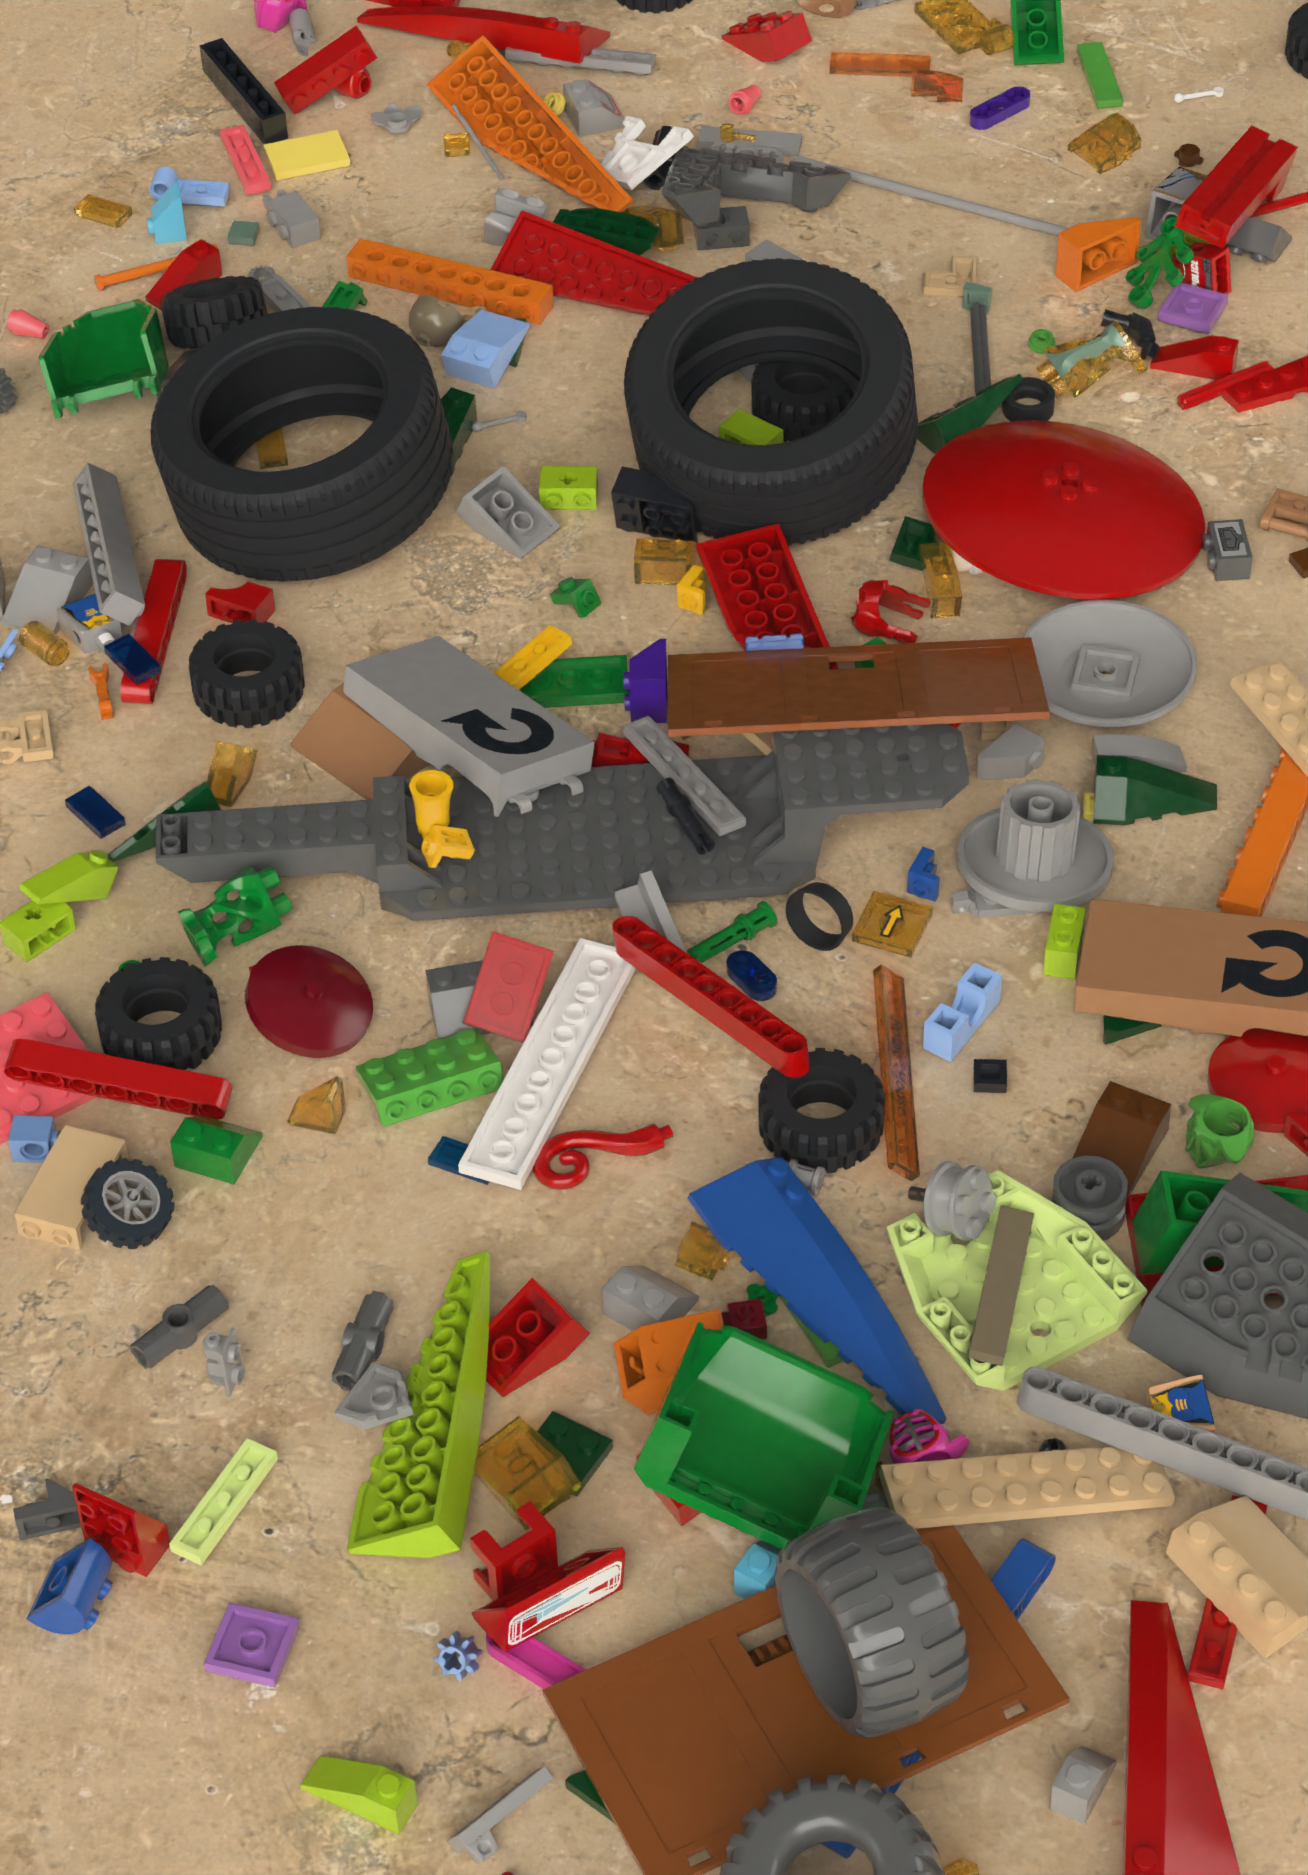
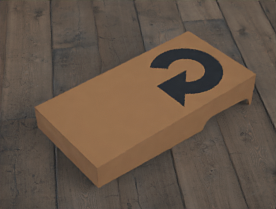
M1091 899L1076 981L1074 1011L1174 1026L1183 1030H1191V1033H1214L1242 1037L1243 1033L1249 1029L1261 1028L1308 1036V922Z

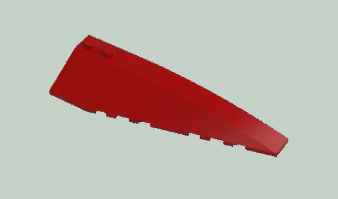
M385 7L368 9L357 17L358 23L471 44L476 42L481 36H484L497 49L506 50L509 47L540 53L541 57L578 64L583 61L585 56H589L592 53L593 48H598L610 37L609 31L581 25L577 21L563 22L558 21L555 17L541 18L512 12L468 7Z
M1131 1600L1122 1875H1240V1869L1168 1603Z

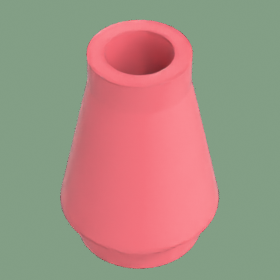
M751 85L734 91L729 99L731 111L738 115L749 113L757 99L760 98L761 90L758 86Z
M13 309L7 320V329L12 331L14 335L45 339L49 331V324L40 321L23 309Z

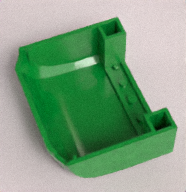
M698 1322L667 1388L634 1470L646 1487L782 1550L788 1542L828 1519L861 1511L893 1412L888 1410L885 1413L871 1401L874 1395L865 1387L736 1327L723 1325L721 1330L705 1329L703 1323Z

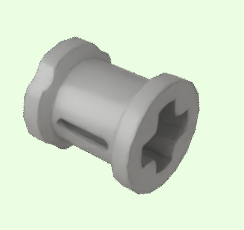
M791 1159L788 1165L807 1191H810L812 1195L818 1196L824 1180L825 1168L819 1166L812 1168L798 1164L796 1159Z

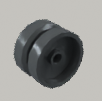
M1099 1156L1072 1158L1062 1164L1054 1175L1052 1202L1085 1221L1103 1241L1108 1240L1119 1232L1124 1223L1128 1180L1122 1169L1110 1160Z

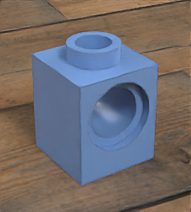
M14 1115L8 1139L13 1162H44L61 1132L56 1130L53 1117Z

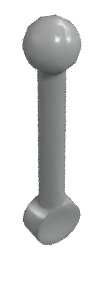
M519 411L516 415L482 423L475 421L472 423V430L479 432L482 428L513 421L525 422L527 414Z

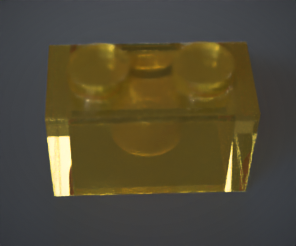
M636 539L634 553L635 584L677 585L695 564L697 543L682 540Z

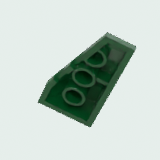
M1021 374L1006 377L977 392L976 398L972 396L953 404L954 409L950 408L941 413L937 412L918 423L917 439L936 454L945 444L959 435L980 428L1023 379Z
M1114 755L1096 756L1093 824L1129 825L1134 824L1135 819L1150 817L1152 821L1162 819V814L1176 812L1179 815H1188L1217 810V784L1130 757Z
M204 781L160 814L221 810L209 785ZM156 817L107 854L108 859L115 862L155 848Z

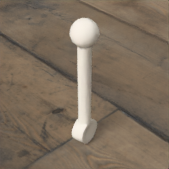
M1215 87L1214 90L1185 95L1177 93L1174 96V101L1181 103L1186 99L1212 95L1221 97L1223 96L1224 89Z

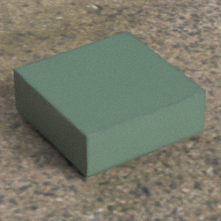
M233 221L228 234V244L254 246L260 230L259 222Z
M966 282L963 286L962 308L970 310L971 307H974V303L979 302L980 305L986 306V314L988 315L991 310L992 288Z

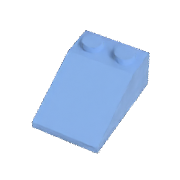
M480 310L452 334L444 348L441 357L447 375L495 389L530 327L529 323Z

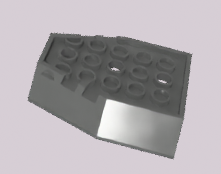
M1238 1173L1221 1188L1146 1298L1127 1340L1187 1378L1203 1375L1206 1390L1216 1396L1308 1419V1213L1242 1173ZM1216 1256L1223 1261L1224 1266L1217 1272H1211L1205 1268L1203 1263L1208 1257ZM1270 1293H1277L1284 1299V1304L1280 1308L1271 1309L1264 1303L1265 1296Z

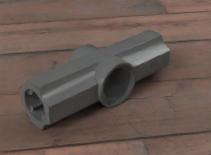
M208 1285L186 1303L168 1307L163 1312V1320L130 1345L131 1353L140 1365L145 1369H151L174 1350L186 1349L192 1346L196 1341L197 1333L229 1309L228 1301L216 1286Z
M373 1291L371 1294H366L354 1323L349 1322L345 1328L342 1338V1351L332 1372V1381L338 1384L341 1389L351 1391L368 1369L372 1360H377L382 1352L385 1338L384 1331L394 1309L393 1300L389 1299L382 1292Z

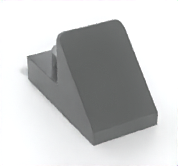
M45 1479L49 1501L29 1503L22 1507L13 1508L20 1541L80 1528L81 1523L74 1493L49 1479Z

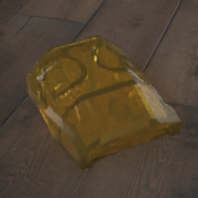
M1117 112L1108 115L1106 119L1091 126L1079 137L1074 138L1068 144V151L1076 153L1097 169V173L1102 174L1120 166L1123 161L1129 160L1132 157V153L1141 148V138L1134 124Z

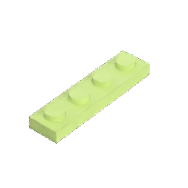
M246 1438L169 1543L171 1552L202 1566L277 1462V1451Z

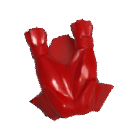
M870 580L863 583L862 587L859 588V597L856 600L857 609L855 615L850 618L852 625L860 633L868 637L883 636L887 639H894L901 644L915 643L917 635L914 632L889 625L880 617L879 605L919 620L923 616V611L914 609L903 602L928 608L931 601L916 594H909L903 588L889 585L888 580Z

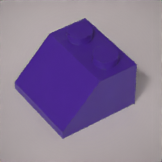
M666 639L657 640L630 659L629 671L624 672V690H630V693H625L624 705L625 711H630L631 722L650 716L655 723H667Z

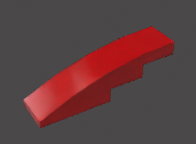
M599 732L596 741L593 740L594 750L591 767L650 763L628 739ZM673 741L689 757V745Z

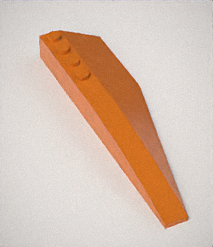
M481 36L426 84L464 127L457 113L451 107L453 104H456L459 112L462 113L482 145L595 208L622 213L634 202L629 194L484 36Z

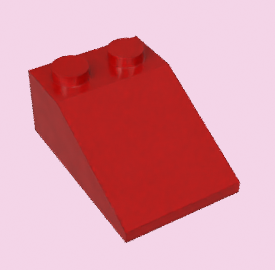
M531 1278L489 1322L486 1381L500 1396L505 1397L567 1359L590 1333L546 1288L534 1278Z

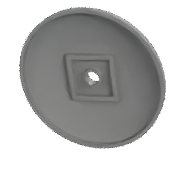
M1092 600L1069 604L1039 618L1022 637L1032 638L1049 711L1076 723L1098 727H1126L1152 721L1169 713L1182 703L1190 693L1195 682L1197 658L1193 645L1187 635L1165 616L1140 605L1113 600ZM1107 671V672H1110V673H1112V674L1104 675V674H1101V672Z

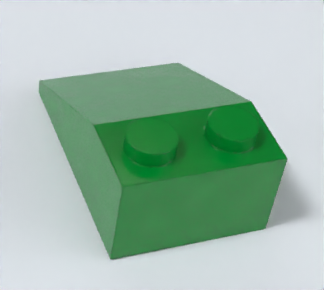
M1010 0L1014 66L1064 63L1061 0Z

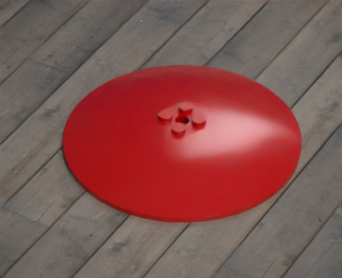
M1028 420L1001 422L973 429L959 435L938 450L926 468L922 484V500L928 520L934 530L952 550L980 570L1002 581L1047 595L1072 599L1102 600L1144 594L1159 589L1182 576L1195 562L1203 545L1202 535L1205 533V518L1202 507L1196 495L1183 478L1169 465L1143 448L1109 433L1084 426L1054 421Z

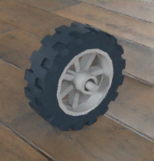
M118 1158L117 1162L113 1163L110 1160L104 1163L102 1168H97L93 1173L81 1197V1205H84L82 1215L84 1219L87 1218L89 1229L92 1232L96 1231L99 1234V1239L105 1243L108 1240L113 1243L112 1246L117 1248L128 1246V1249H137L139 1245H143V1247L148 1246L154 1239L159 1238L171 1220V1214L174 1211V1202H171L174 1195L172 1189L166 1185L168 1182L163 1175L159 1176L156 1173L157 1169L149 1165L147 1167L142 1164L143 1161L134 1159L132 1162L128 1161L127 1158ZM117 1186L120 1195L109 1190V1188ZM140 1194H142V1196L145 1198V1200H140V1198H141V1195H140ZM106 1198L117 1204L109 1207ZM138 1208L149 1209V1217L147 1218ZM132 1214L137 1221H129V1216Z

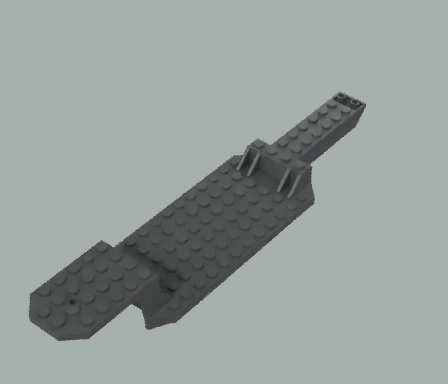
M949 724L773 732V751L767 756L692 760L746 817L745 827L719 836L692 808L709 836L715 842V846L710 852L707 851L704 844L702 845L706 852L704 855L698 854L695 846L676 817L671 816L667 811V804L656 790V787L661 780L664 781L667 788L669 785L651 763L591 767L590 772L576 776L583 784L582 793L571 795V789L567 784L561 785L556 783L539 790L538 798L531 802L532 811L521 814L517 803L507 801L498 817L494 816L493 804L482 790L465 776L451 777L453 790L450 799V823L448 827L467 829L475 851L471 859L442 856L436 868L428 866L426 858L422 853L423 838L418 832L414 802L409 788L411 780L404 776L373 778L374 799L158 814L156 815V863L191 883L229 880L250 866L257 872L272 867L278 877L352 872L379 885L382 910L407 917L412 921L616 907L618 905L614 898L615 892L637 885L639 875L651 870L665 903L784 895L816 878V866L825 828L838 817L850 814L942 808L969 784V769L962 732Z

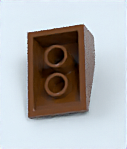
M1110 1081L1093 1110L1073 1158L1099 1156L1112 1161L1122 1169L1127 1178V1195H1130L1169 1130L1172 1104Z

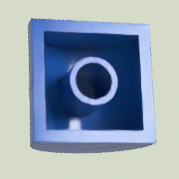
M89 1538L54 1559L26 1619L42 1629L58 1634H76L82 1631V1629L89 1630L99 1615V1611L93 1608L96 1599L102 1600L105 1598L113 1584L112 1581L107 1579V1575L112 1567V1561L106 1550Z

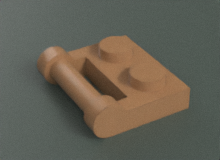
M1277 488L1262 515L1260 529L1267 531L1274 529L1304 537L1308 541L1307 526L1274 518L1276 516L1308 525V496Z

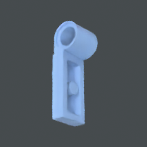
M169 167L158 168L149 187L151 196L158 200L173 183L179 182L181 200L186 205L225 206L230 194V183L178 179L177 173Z

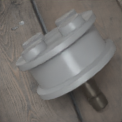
M945 1161L934 1170L928 1181L927 1188L911 1186L908 1191V1198L910 1200L924 1202L925 1221L933 1234L947 1236L954 1233L957 1238L966 1241L979 1237L987 1223L989 1214L994 1211L996 1206V1196L992 1193L990 1177L984 1168L976 1165L962 1169L956 1162Z

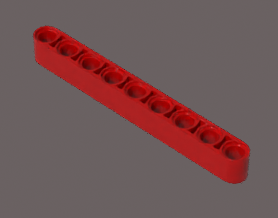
M622 916L613 922L612 929L618 956L783 1075L797 1078L809 1072L807 1039L802 1034L638 918Z

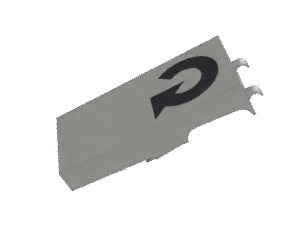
M440 636L354 662L345 667L343 693L409 745L408 747L416 753L417 757L432 764L440 771L443 770L446 764L459 771L490 798L494 808V816H499L507 801L517 803L521 814L532 811V803L526 794L556 783L561 785L567 784L571 789V795L583 792V784L576 776L591 771L594 741Z

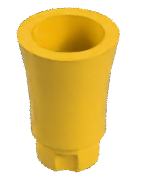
M426 770L416 774L411 779L409 788L414 802L418 832L424 839L428 836L433 825L448 827L450 823V799L453 781L449 775L438 770Z

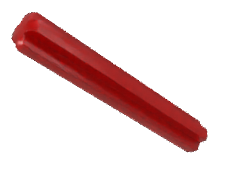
M1268 361L1257 363L1178 395L1177 404L1182 410H1187L1222 396L1223 389L1270 371L1273 367Z

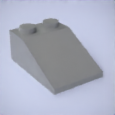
M504 466L466 493L456 510L476 533L519 559H522L561 528V525Z
M38 545L22 567L1 620L2 625L53 639L60 630L56 609L83 599L93 585L89 559Z

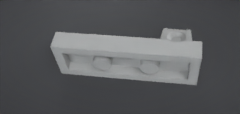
M545 1766L532 1772L447 1841L456 1853L465 1850L478 1864L485 1861L499 1849L490 1829L553 1779L552 1775Z

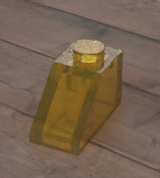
M216 742L207 784L218 804L228 807L234 805L251 779L258 752L257 749L232 742Z

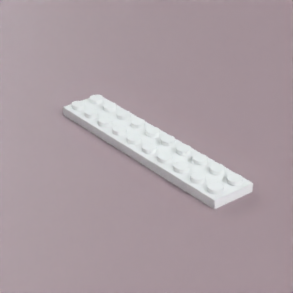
M583 938L579 939L458 1164L459 1173L515 1189H522L542 1147L554 1128L636 970L634 966L618 956L615 947Z

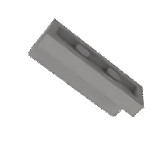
M652 870L641 873L637 885L615 892L614 898L622 916L638 918L686 952Z

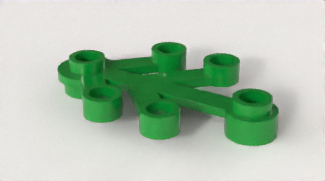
M1177 217L1168 218L1161 226L1162 234L1137 251L1136 257L1142 263L1136 268L1129 270L1126 274V280L1132 286H1136L1130 291L1128 300L1138 309H1146L1152 304L1153 297L1151 291L1162 267L1166 273L1165 280L1172 287L1178 286L1183 281L1184 276L1175 267L1170 255L1173 244L1177 249L1176 258L1182 264H1187L1194 258L1193 250L1186 245L1183 238L1186 231L1175 226ZM1159 247H1161L1158 252H1156V253L1154 252L1156 249H1158ZM1150 270L1144 284L1139 285L1144 279V273Z

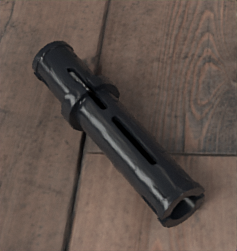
M665 778L669 785L668 788L664 781L661 780L657 784L656 790L666 802L669 814L676 817L695 846L698 854H706L702 847L703 844L707 851L710 852L714 848L715 842L690 807L691 801L680 792L672 778Z

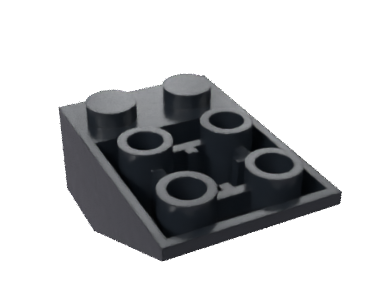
M622 466L611 491L616 527L627 532H639L652 537L676 540L680 543L692 541L693 543L691 544H698L694 506L650 472Z

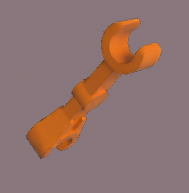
M106 663L103 664L104 669L99 672L94 671L93 666H89L90 679L96 685L97 696L99 697L98 702L102 720L114 718L111 700L108 696L107 682L110 676Z

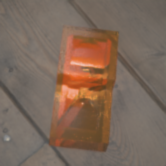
M912 70L911 97L937 96V102H962V77L939 71Z

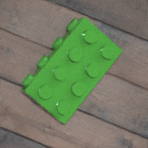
M478 1028L464 1029L455 1035L442 1039H433L426 1044L411 1049H401L395 1054L383 1058H373L364 1064L355 1066L357 1077L376 1106L379 1120L384 1126L497 1091L503 1082L500 1060Z

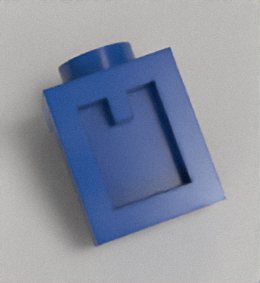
M922 847L908 871L907 893L931 901H936L938 898L940 880L935 875L937 864L933 863L934 850Z

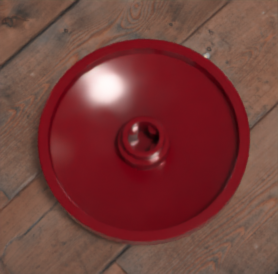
M294 945L279 948L268 953L253 968L245 989L246 1009L258 1031L277 1047L299 1056L325 1058L350 1050L363 1038L372 1019L373 999L363 976L342 957L318 947Z

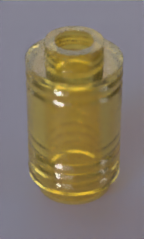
M31 621L22 627L19 642L23 647L50 666H59L66 661L69 656V648L65 640L39 621Z

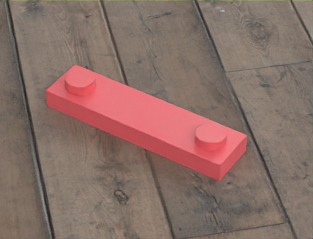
M240 125L219 130L221 141L246 195L259 194L262 191L271 190L269 177L245 126Z

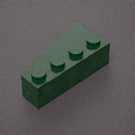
M451 387L441 398L453 444L452 477L457 459H460L463 453V446L468 442L472 433V423L477 421L474 394Z

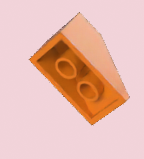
M1133 217L1079 223L1058 233L1056 277L1077 292L1138 263L1136 254L1139 250L1141 219Z

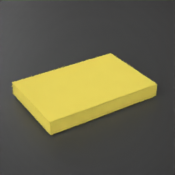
M338 130L263 145L264 153L277 181L350 166V158Z

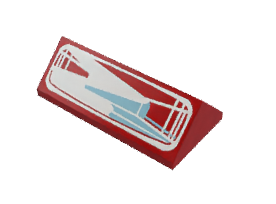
M624 1548L588 1550L473 1611L472 1616L495 1643L506 1652L623 1589L626 1555Z

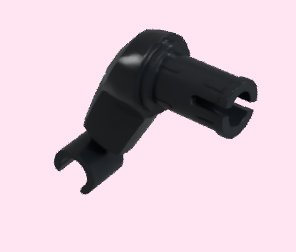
M1105 309L1100 326L1106 327L1114 322L1113 325L1116 330L1124 332L1123 335H1126L1125 337L1134 339L1137 346L1142 347L1140 353L1142 360H1145L1146 356H1150L1155 361L1159 345L1155 343L1156 337L1151 321L1134 312L1128 316Z

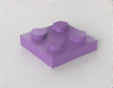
M1181 282V284L1173 288L1159 310L1158 321L1209 334L1228 304V295Z
M229 1602L205 1659V1671L275 1688L300 1628L299 1618Z

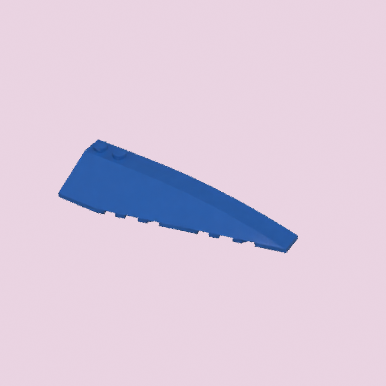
M783 1157L754 1161L689 1193L687 1199L720 1245L728 1252L734 1250L741 1256L742 1260L740 1263L749 1272L757 1271L766 1280L764 1286L772 1294L776 1293L779 1296H783L788 1301L786 1307L823 1342L831 1341L840 1350L837 1355L847 1364L851 1362L856 1364L864 1372L862 1378L871 1387L875 1386L882 1389L887 1394L885 1400L901 1415L912 1412L915 1409H922L936 1419L939 1424L945 1423L947 1418L920 1364L882 1297L851 1249Z

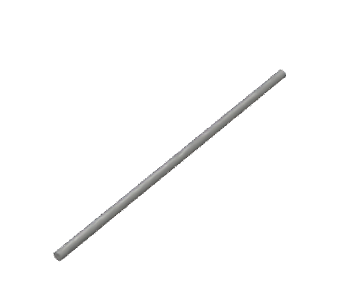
M797 155L792 160L811 163V167L825 169L826 165L838 167L851 173L850 181L1055 236L1069 229Z

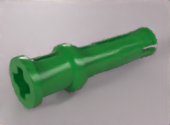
M761 901L757 904L756 909L747 914L741 913L737 915L733 924L713 934L699 944L688 948L687 954L703 963L743 939L746 941L754 939L756 933L766 927L772 928L776 926L778 922L776 914L767 902Z

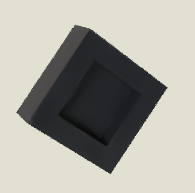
M974 1059V1092L1007 1093V1060Z

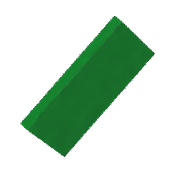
M627 655L555 659L519 691L544 708L624 703L625 693H630V690H624V672H628Z

